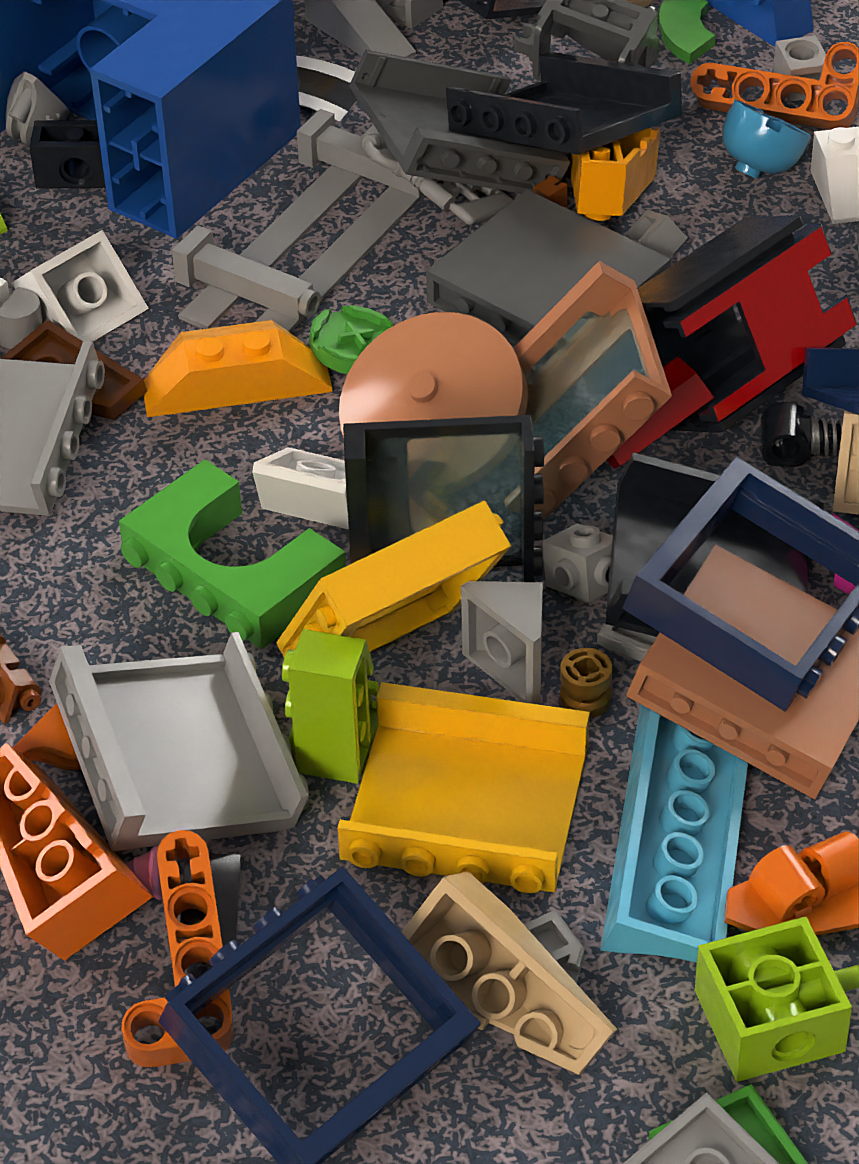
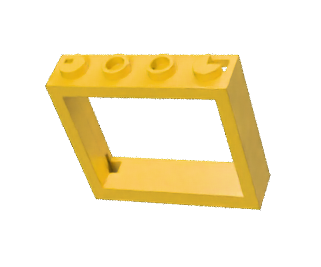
M484 500L321 578L276 642L283 657H285L288 649L295 650L303 629L365 639L369 652H372L457 610L461 605V586L468 581H482L511 547L500 527L504 523L499 515L491 512Z

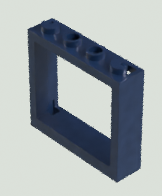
M735 457L637 573L622 609L781 710L786 711L798 694L805 699L809 697L823 675V671L818 668L823 662L831 667L847 642V639L842 637L844 632L847 631L854 635L859 629V532L740 458ZM731 509L855 585V588L796 666L668 586Z
M343 866L326 880L322 875L315 880L311 878L296 893L295 896L298 898V901L286 911L276 906L267 912L253 926L252 929L256 934L242 945L236 939L224 945L209 960L212 968L198 979H195L192 974H188L180 979L178 986L164 996L168 1002L158 1021L278 1164H322L465 1044L481 1025L480 1021ZM330 910L432 1026L435 1032L301 1142L198 1021L195 1015Z

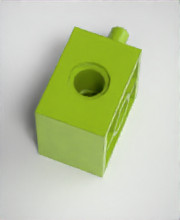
M807 917L698 945L695 993L736 1082L846 1052L852 1006L845 992L859 988V964L834 971Z

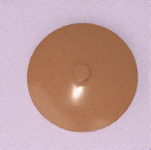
M434 312L409 318L377 336L361 352L352 365L344 382L339 404V421L343 438V424L525 415L528 401L526 375L517 354L506 338L490 324L476 317L455 312ZM493 433L413 437L407 441V458L429 456L445 459V465L426 487L435 493L444 492L465 485L490 470L506 454L518 434Z

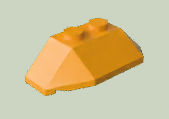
M273 320L180 332L145 377L144 383L147 392L143 396L147 417L333 391L328 368L317 359L313 350Z

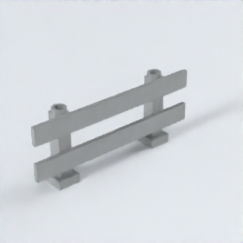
M319 109L297 130L299 163L313 168L320 161L331 164V166L240 255L215 246L212 231L199 225L172 249L175 282L191 287L197 280H200L209 285L178 314L179 319L203 329L212 328L242 297L268 307L255 322L273 320L290 333L305 317L311 318L314 316L320 306V302L425 196L405 178L397 177L392 173L391 169L373 162L363 149V137L378 133L374 124L362 136L335 127V114L323 109ZM380 150L382 154L395 159L390 150ZM363 177L389 186L299 278L272 268Z

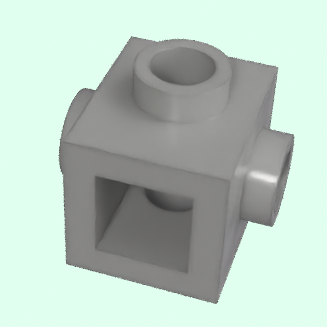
M577 523L543 540L546 586L573 596L580 602H595L602 599L608 593L613 536L601 532L597 527L584 526Z

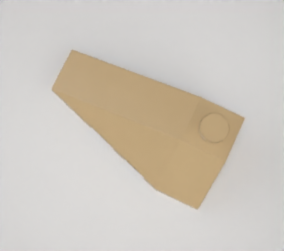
M469 871L443 877L401 931L480 1021L481 1025L478 1029L484 1030L487 1024L490 1023L514 1034L517 1047L579 1075L588 1067L617 1030L510 908Z

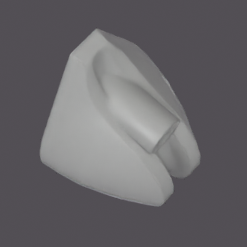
M23 72L14 79L8 95L6 106L7 135L14 139L21 138L22 143L30 146L35 120H65L70 111L37 77Z

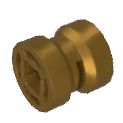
M579 648L572 650L564 656L560 666V681L562 683L560 686V703L562 708L590 712V718L600 716L607 711L611 705L612 689L610 684L612 683L613 665L606 654L594 648Z

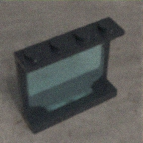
M531 415L343 424L351 564L485 500L491 512L499 515L504 523L500 527L511 545L494 567L521 566L522 582H534V576H543L542 546H534V541L543 540L542 510H534L535 504H544L542 473L534 474L535 467H544L543 436H533Z

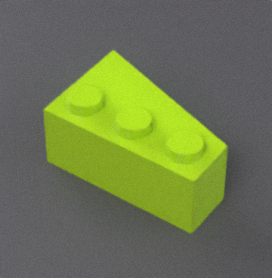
M303 629L295 650H287L282 666V680L289 682V691L285 703V716L292 718L289 742L291 753H295L298 773L359 783L378 727L377 701L373 700L372 695L377 696L379 684L367 678V675L372 676L374 666L365 639Z

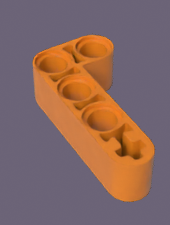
M850 42L834 44L826 53L820 80L724 64L705 63L693 71L690 78V86L697 102L702 107L710 110L728 112L734 100H739L788 123L831 130L838 127L849 128L855 121L859 107V48ZM844 58H850L857 63L855 69L847 74H840L834 70L835 64ZM712 80H717L719 87H713L711 94H706L704 87H709ZM748 87H762L764 92L758 100L748 102L742 99V95ZM727 90L732 91V98L729 97ZM799 92L806 97L804 103L798 108L790 109L783 105L785 98L791 93ZM841 99L848 106L842 114L830 115L825 111L830 101Z
M178 830L169 833L162 839L157 850L159 878L175 987L178 986L180 979L186 976L184 972L191 964L197 962L209 964V960L223 947L208 848L205 841L198 834L189 830ZM188 859L192 883L181 885L177 860ZM188 909H197L206 915L200 923L195 925H185L177 920L178 915ZM229 989L195 1015L197 1019L205 1016L214 1017L222 1023L221 1028L216 1033L211 1034V1036L224 1051L229 1049L234 1036L233 1012ZM165 998L136 1003L126 1011L122 1019L121 1030L124 1047L128 1058L137 1065L157 1067L191 1061L158 1022L168 1002ZM148 1025L157 1026L165 1032L163 1037L153 1044H142L134 1038L138 1030Z

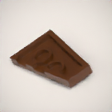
M47 319L0 359L75 365L83 341ZM96 350L98 361H102L104 364L105 377L101 389H96L93 396L92 415L115 420L143 396L147 390L143 378Z

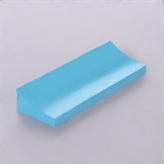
M641 704L600 950L627 954L657 955L697 963L698 945L724 939L727 935L728 924L724 922L726 893L729 888L733 887L748 763Z

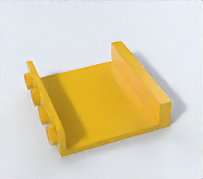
M381 682L376 697L378 727L350 821L340 819L337 827L340 860L350 861L355 866L361 868H373L379 865L403 869L407 873L418 877L430 874L449 876L469 871L482 884L489 882L509 885L523 893H536L540 890L555 893L589 745L590 712Z

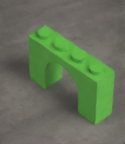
M204 459L119 520L122 540L121 551L125 559L133 567L140 568L143 566L156 575L159 583L170 592L177 590L188 597L199 613L204 616L212 614L226 624L230 633L239 632L242 641L248 639L263 649L285 631L321 578L346 567L345 551L308 528L271 557L252 565L238 567L223 566L202 558L196 552L202 543L242 514L239 481Z

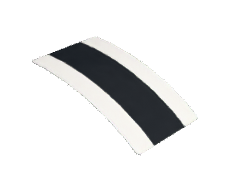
M296 56L297 75L299 78V105L315 111L323 109L334 113L335 120L341 121L357 101L356 96L349 87L355 71L327 61Z

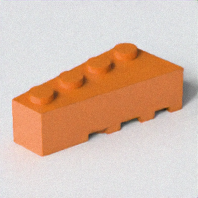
M8 743L0 748V868L26 935L65 961L153 898V895L114 851H111L106 841L44 770Z

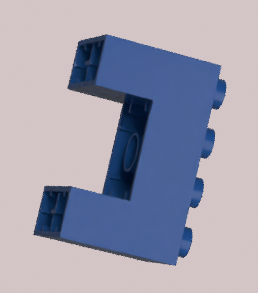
M0 0V133L6 129V106L14 79L23 72L37 77L64 103L71 113L87 120H97L108 209L177 239L297 135V130L301 127L293 1Z

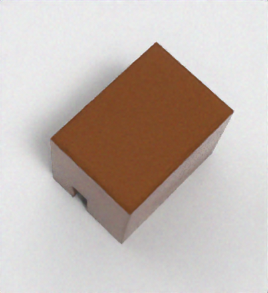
M550 176L533 187L534 193L558 205L567 207V184L562 182L556 186L555 184L560 182L556 177Z

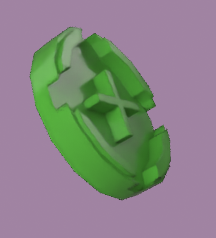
M349 305L342 306L341 312L331 313L330 308L322 311L313 319L308 344L323 365L339 373L348 374L361 352L377 336L391 328L393 323L386 316L369 308Z

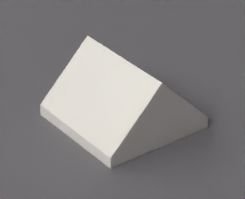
M287 447L254 462L252 473L262 509L349 529L344 460Z

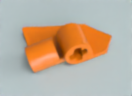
M846 831L806 847L798 854L791 845L781 846L771 851L756 864L749 880L728 889L726 893L724 922L750 932L807 917L816 936L859 928V838L855 834Z

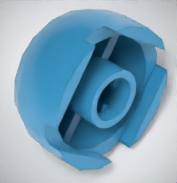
M734 100L722 128V141L726 151L738 160L735 169L756 179L759 178L761 172L776 175L788 171L804 154L811 138L810 134L778 117L770 116L764 113L763 110L739 100Z

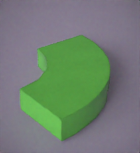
M664 0L659 13V28L662 34V41L675 56L691 64L715 46L716 35L706 29L701 21L708 13L709 2L706 0Z

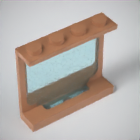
M598 261L513 348L523 366L527 380L528 401L525 415H531L533 436H543L544 467H535L534 474L542 473L544 504L534 505V510H542L543 519L548 517L672 397L635 281L601 261ZM518 434L515 439V445L520 460V435ZM520 481L504 496L505 504L519 511Z

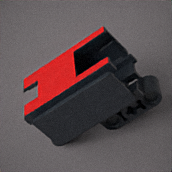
M800 215L744 218L637 288L662 367L676 357H679L699 375L714 397L670 430L723 432L803 376L805 347L842 348L846 345L843 334L857 325L847 294L822 311L808 270L831 255V250L821 224H807L793 234L794 231L803 226ZM734 304L737 305L738 311L741 316L740 320L737 319L736 314L734 312ZM634 332L587 377L594 396H607L632 370L647 377Z

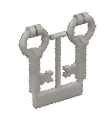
M379 132L366 135L362 139V147L373 162L391 169L395 176L405 178L443 211L450 209L468 225L491 219L513 201L506 193L498 189L444 181L441 184L431 178L406 175L396 158L392 159L380 151L390 149ZM476 189L481 190L487 197L479 198L473 192ZM461 193L470 201L456 204L455 197Z

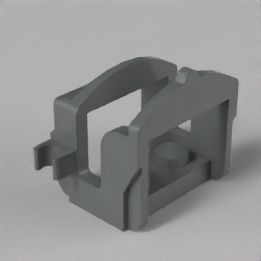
M546 0L537 15V25L523 23L522 36L527 39L514 37V50L529 56V60L533 62V78L541 81L539 55L550 52L551 35L561 39L568 35L578 44L600 55L602 59L607 61L651 67L655 64L659 55L660 40L656 35L658 8L651 5L647 9L625 0Z

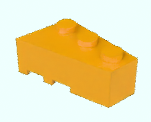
M652 126L579 155L571 154L570 175L577 214H584L586 218L596 221L609 220L611 216L624 215L656 175L661 127Z

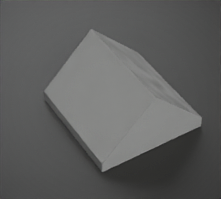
M466 582L461 586L462 654L522 702L540 705L543 583Z

